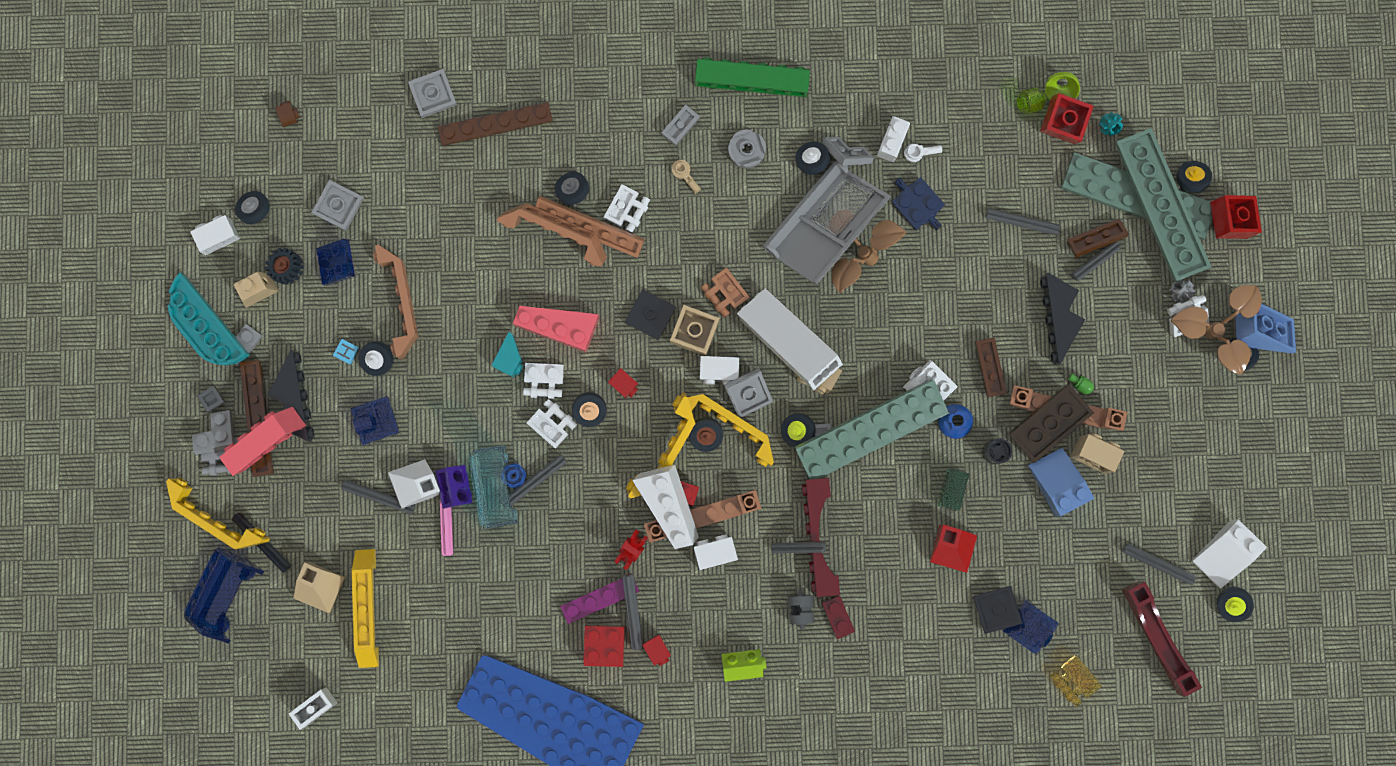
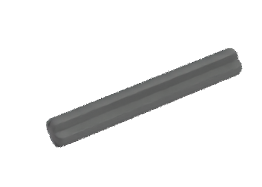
M988 208L985 215L986 219L1057 235L1060 231L1059 224Z
M562 455L557 456L502 499L501 502L504 507H511L565 465L566 460Z
M344 480L341 489L343 491L409 514H413L415 511V504L401 509L396 497Z
M1125 544L1122 552L1189 585H1193L1196 580L1194 574L1131 544Z
M625 574L622 578L632 650H639L643 648L635 579L633 574Z

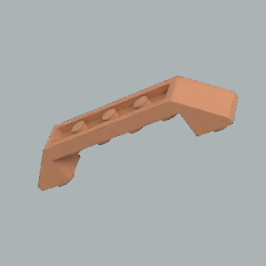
M528 203L507 210L497 218V222L502 223L504 227L514 229L523 217L527 222H534L541 225L545 230L555 231L561 237L571 238L580 245H586L588 248L584 260L593 266L601 267L607 259L596 233Z
M375 245L376 251L373 252L375 263H378L381 267L394 265L392 267V274L394 278H397L398 285H395L397 296H400L401 299L399 310L400 314L404 315L405 322H402L404 333H407V335L392 338L391 350L392 354L396 355L398 359H403L418 338L405 264L400 258L380 245Z
M1014 385L1010 405L1025 411L1034 412L1052 396L1035 393L1032 389ZM1088 405L1094 414L1082 424L1096 428L1124 431L1127 412Z
M754 490L692 509L690 512L697 529L762 508L757 492ZM657 520L644 524L649 543L667 538Z

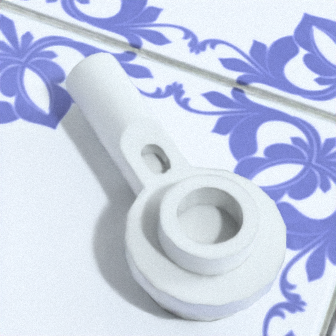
M910 144L906 147L904 155L908 161L918 162L923 155L942 153V146L923 148L922 145Z

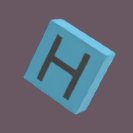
M341 339L333 356L351 365L360 348Z

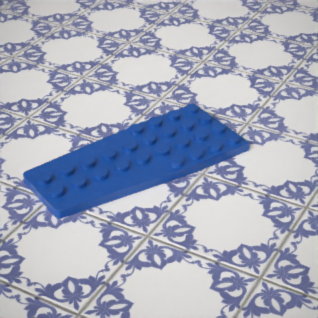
M483 655L480 658L457 704V708L549 766H624L644 726V723L590 696L488 655Z

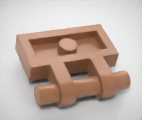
M727 267L711 279L715 284L713 288H710L707 283L701 287L705 293L704 296L711 300L715 305L714 309L718 313L720 312L724 318L730 314L726 306L730 304L735 310L750 298ZM718 291L726 298L722 302L716 296Z

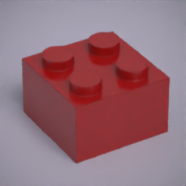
M1060 93L1053 95L1040 132L1072 144L1082 142L1094 106Z
M1224 195L1210 202L1216 239H1248L1262 233L1256 196Z
M585 625L584 666L623 667L625 626Z

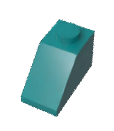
M508 332L491 366L514 378L515 375L521 373L523 365L521 364L522 358L515 337L512 333Z

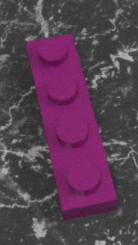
M623 578L560 606L567 623L570 624L625 599ZM635 583L636 593H638L639 589Z

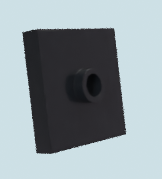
M642 289L625 324L659 341L676 306Z
M1012 586L973 596L984 634L1023 624Z

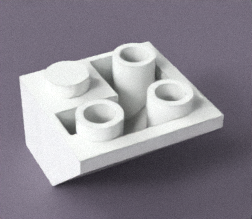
M425 459L388 472L401 509L439 495L440 490L434 474Z

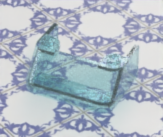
M506 445L475 449L469 454V464L481 531L518 524L517 510L510 506L504 469L505 463H508L507 451H504Z

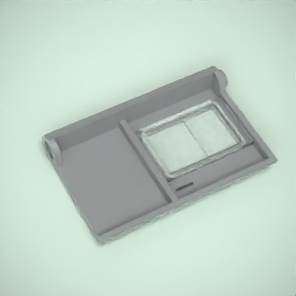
M837 160L833 162L762 245L764 250L815 285L820 282L891 198L889 194L848 170L849 166L840 165Z

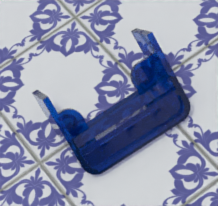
M220 547L216 548L185 608L184 619L200 635L229 644L231 640L224 634L230 626L226 613L242 580L248 581L256 573L263 575L264 571L247 559Z

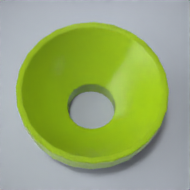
M1069 72L1055 73L1048 78L1045 84V94L1049 100L1058 93L1076 99L1080 92L1078 78ZM1059 79H1066L1068 83L1060 86L1057 84V81Z

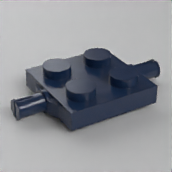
M901 177L898 178L894 183L902 191L891 203L915 230L924 224L930 223L937 231L942 225L935 216L945 207V204L921 177L908 186Z

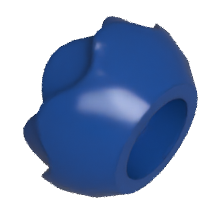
M513 463L504 467L501 478L508 487L515 488L524 483L526 473L522 466Z

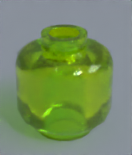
M1037 87L1022 90L1016 99L1018 109L1025 114L1041 111L1046 102L1045 94Z

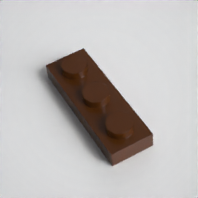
M1116 219L1067 239V244L1075 258L1128 237V231L1121 220Z
M995 337L975 341L986 397L1007 394Z

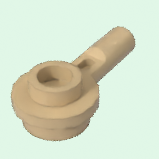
M684 160L675 161L672 165L673 175L676 178L685 180L694 193H698L701 188L690 176L689 163Z

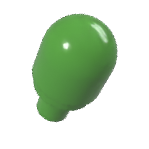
M1072 373L1068 380L1074 383L1073 387L1082 394H1090L1094 389L1093 382L1084 376L1077 377Z

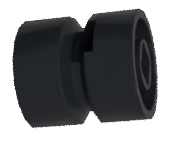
M1002 438L987 442L982 450L985 461L993 465L1007 462L1013 452L1011 444Z

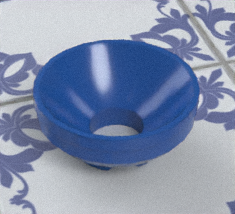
M959 404L946 406L949 414L938 419V426L941 432L952 439L965 437L973 426L971 412L965 406ZM960 415L962 417L963 423L961 426L953 424V416Z

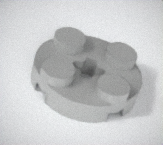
M747 129L735 133L728 146L729 157L739 168L757 166L764 159L766 144L763 137ZM747 144L748 147H752L750 153L742 151L744 145Z

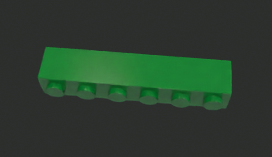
M704 57L697 59L695 87L807 98L810 70H806L804 67L787 68L785 65L773 67L766 63L753 65L747 61L733 63L727 59L713 61L711 58Z

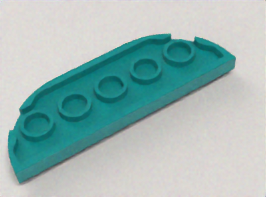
M179 273L169 289L171 295L170 305H168L170 318L198 355L210 363L233 365L247 358L250 355L186 275Z

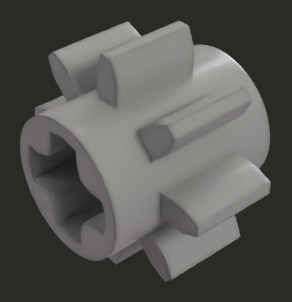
M1184 279L1174 282L1171 289H1169L1172 293L1171 297L1174 301L1179 300L1181 303L1189 301V298L1193 297V293H1195V290L1192 288L1194 285L1190 280L1185 281Z

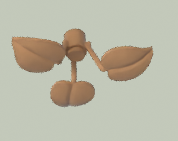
M848 210L838 211L833 215L828 231L839 237L856 215ZM883 220L872 230L873 237L870 238L871 247L863 246L855 239L854 242L860 247L858 251L860 259L852 258L849 261L847 258H842L835 263L831 277L836 290L841 293L845 288L855 283L862 271L859 263L862 265L865 263L868 266L876 264L879 258L876 250H885L891 247L906 234V231L891 220Z
M1244 285L1235 288L1229 295V304L1236 311L1221 322L1207 323L1208 313L1200 307H1189L1178 312L1171 319V322L1184 336L1190 339H1198L1205 334L1209 339L1217 338L1218 341L1225 342L1226 344L1218 347V359L1229 371L1240 375L1244 372L1250 360L1251 352L1245 342L1234 340L1230 343L1228 339L1222 337L1225 333L1224 324L1238 315L1239 312L1245 318L1256 315L1262 303L1260 290L1255 285Z

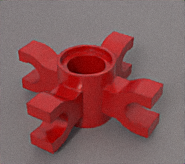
M638 530L633 532L631 538L628 537L619 550L620 554L614 561L616 564L624 561L626 564L624 566L625 570H628L632 562H636L644 550L643 545L648 540L647 536L640 539L638 537L640 531Z

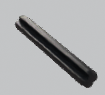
M237 513L232 517V521L243 532L246 529L255 528L242 513ZM269 542L256 545L281 572L285 573L290 569L291 564Z

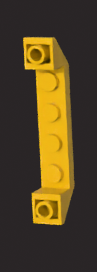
M684 392L680 396L677 395L672 406H674V412L685 419H681L677 426L678 432L675 437L672 436L667 444L669 448L666 453L661 454L657 469L673 464L695 425L689 400ZM630 479L626 486L628 497L641 496L633 479Z
M704 394L688 397L691 411L694 410L699 402L703 410L708 413L710 411L717 414L716 418L724 423L729 421L733 424L732 428L742 434L744 431L750 435L748 438L757 444L759 442L763 443L755 455L758 458L756 462L764 467L767 465L771 467L774 461L768 435Z
M177 477V479H168L166 481L172 509L233 549L251 547L269 542L271 539L265 535V531L257 527L246 529L243 536L236 531L228 530L224 523L214 521L210 518L211 515L209 513L197 510L193 503L186 501L193 489L187 485L188 482Z
M376 549L355 550L352 565L354 652L359 668L379 667V647H375L373 569H376Z

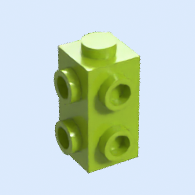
M760 649L721 654L725 682L764 677L763 669H767L766 659L761 657Z

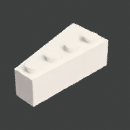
M671 465L639 473L633 479V482L674 549L693 545L699 536L676 466Z

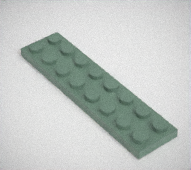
M1152 128L1117 141L1115 146L1174 282L1212 268Z
M1075 152L1072 154L1060 189L1147 220L1127 171ZM1179 190L1199 239L1204 240L1212 220L1210 201Z
M932 378L794 448L809 480L819 479L949 414L936 382Z

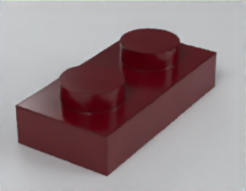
M840 595L822 602L836 639L855 632Z

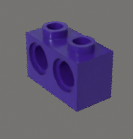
M465 465L446 467L435 471L442 509L472 503V493Z

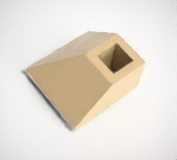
M304 562L296 580L293 598L330 613L345 577L314 563Z

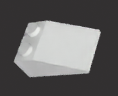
M1230 520L1195 556L1192 562L1221 589L1254 562L1267 547L1239 520Z

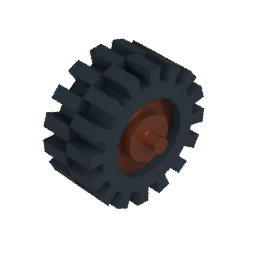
M278 248V252L272 251L273 256H268L270 261L266 260L265 262L268 265L265 267V270L268 271L267 275L280 284L289 285L288 282L291 284L295 283L293 279L298 280L299 277L297 275H302L303 273L300 269H304V266L301 265L303 263V260L300 259L301 257L287 248Z

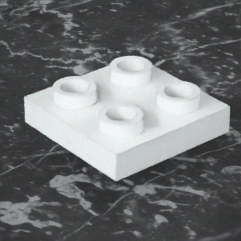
M931 360L923 367L916 368L911 373L910 380L903 386L908 391L933 378L943 401L958 387Z

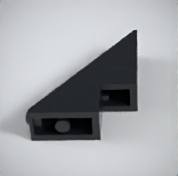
M1046 273L1043 277H1040V286L1042 289L1044 288L1043 306L1047 309L1045 322L1049 326L1048 342L1052 345L1053 351L1050 355L1051 362L1057 366L1063 361L1085 319L1069 311L1080 290L1050 273Z
M290 350L267 396L283 403L282 410L290 407L296 410L306 426L301 430L292 432V434L312 442L315 433L313 427H310L309 422L311 411L306 405L308 393L303 387L305 376L303 370H300L301 354L300 352Z

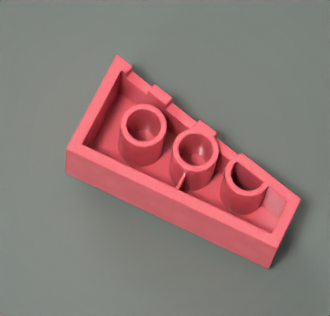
M519 306L513 325L587 353L600 317L599 314Z
M293 407L274 413V411L264 416L265 421L262 423L258 422L250 428L251 432L249 434L244 433L237 438L238 442L236 444L232 443L224 449L225 453L219 458L232 476L248 469L263 458L262 455L269 453L277 447V444L293 436L292 432L301 430L306 426Z

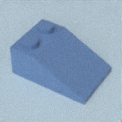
M1261 304L1258 313L1250 318L1243 317L1240 312L1236 315V338L1245 342L1248 347L1296 353L1294 319L1264 304Z
M1063 448L1028 465L1055 517L1062 516L1095 499L1086 481Z

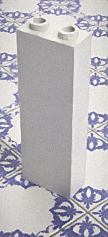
M766 288L737 313L742 323L813 391L843 365L839 356Z

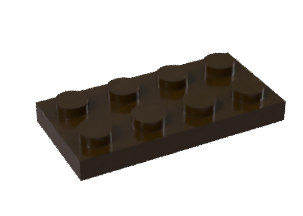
M1066 384L1008 434L1035 463L1092 416L1094 412L1070 384Z

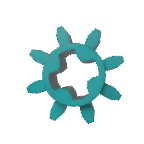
M1113 112L1103 115L1099 123L1102 127L1100 131L1104 135L1108 134L1110 137L1118 134L1123 127L1122 117Z

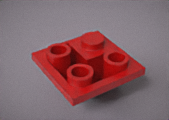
M939 525L929 562L967 573L977 535L950 526Z

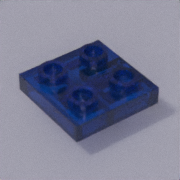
M341 239L316 248L322 285L328 286L355 277L349 239Z
M388 396L350 408L353 415V425L362 445L400 433Z
M1025 601L1019 609L1023 624L1005 628L1003 632L1037 656L1042 647L1044 648L1049 644L1053 637V632L1059 626V623L1028 601Z

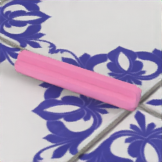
M440 499L441 554L443 556L453 555L451 508L442 509Z

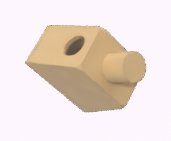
M256 272L234 284L246 308L278 292L273 279L267 273Z

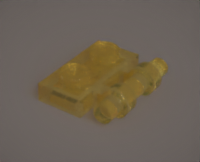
M1074 655L1060 667L1065 673L1063 676L1060 677L1056 671L1050 675L1055 681V686L1065 693V698L1072 702L1075 707L1082 703L1078 698L1081 693L1088 699L1102 687L1077 655ZM1069 680L1076 686L1074 690H1071L1066 684Z

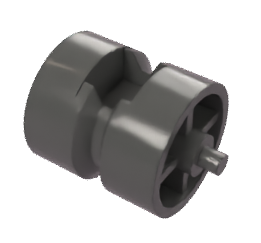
M798 590L797 596H788V607L791 609V612H789V624H798L800 629H804V625L815 623L814 612L811 610L814 606L813 595H804L802 590Z

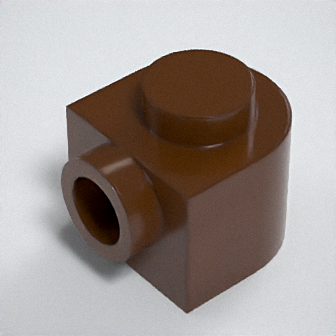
M291 101L282 102L280 106L275 107L283 127L298 123L300 114L297 107L294 108Z

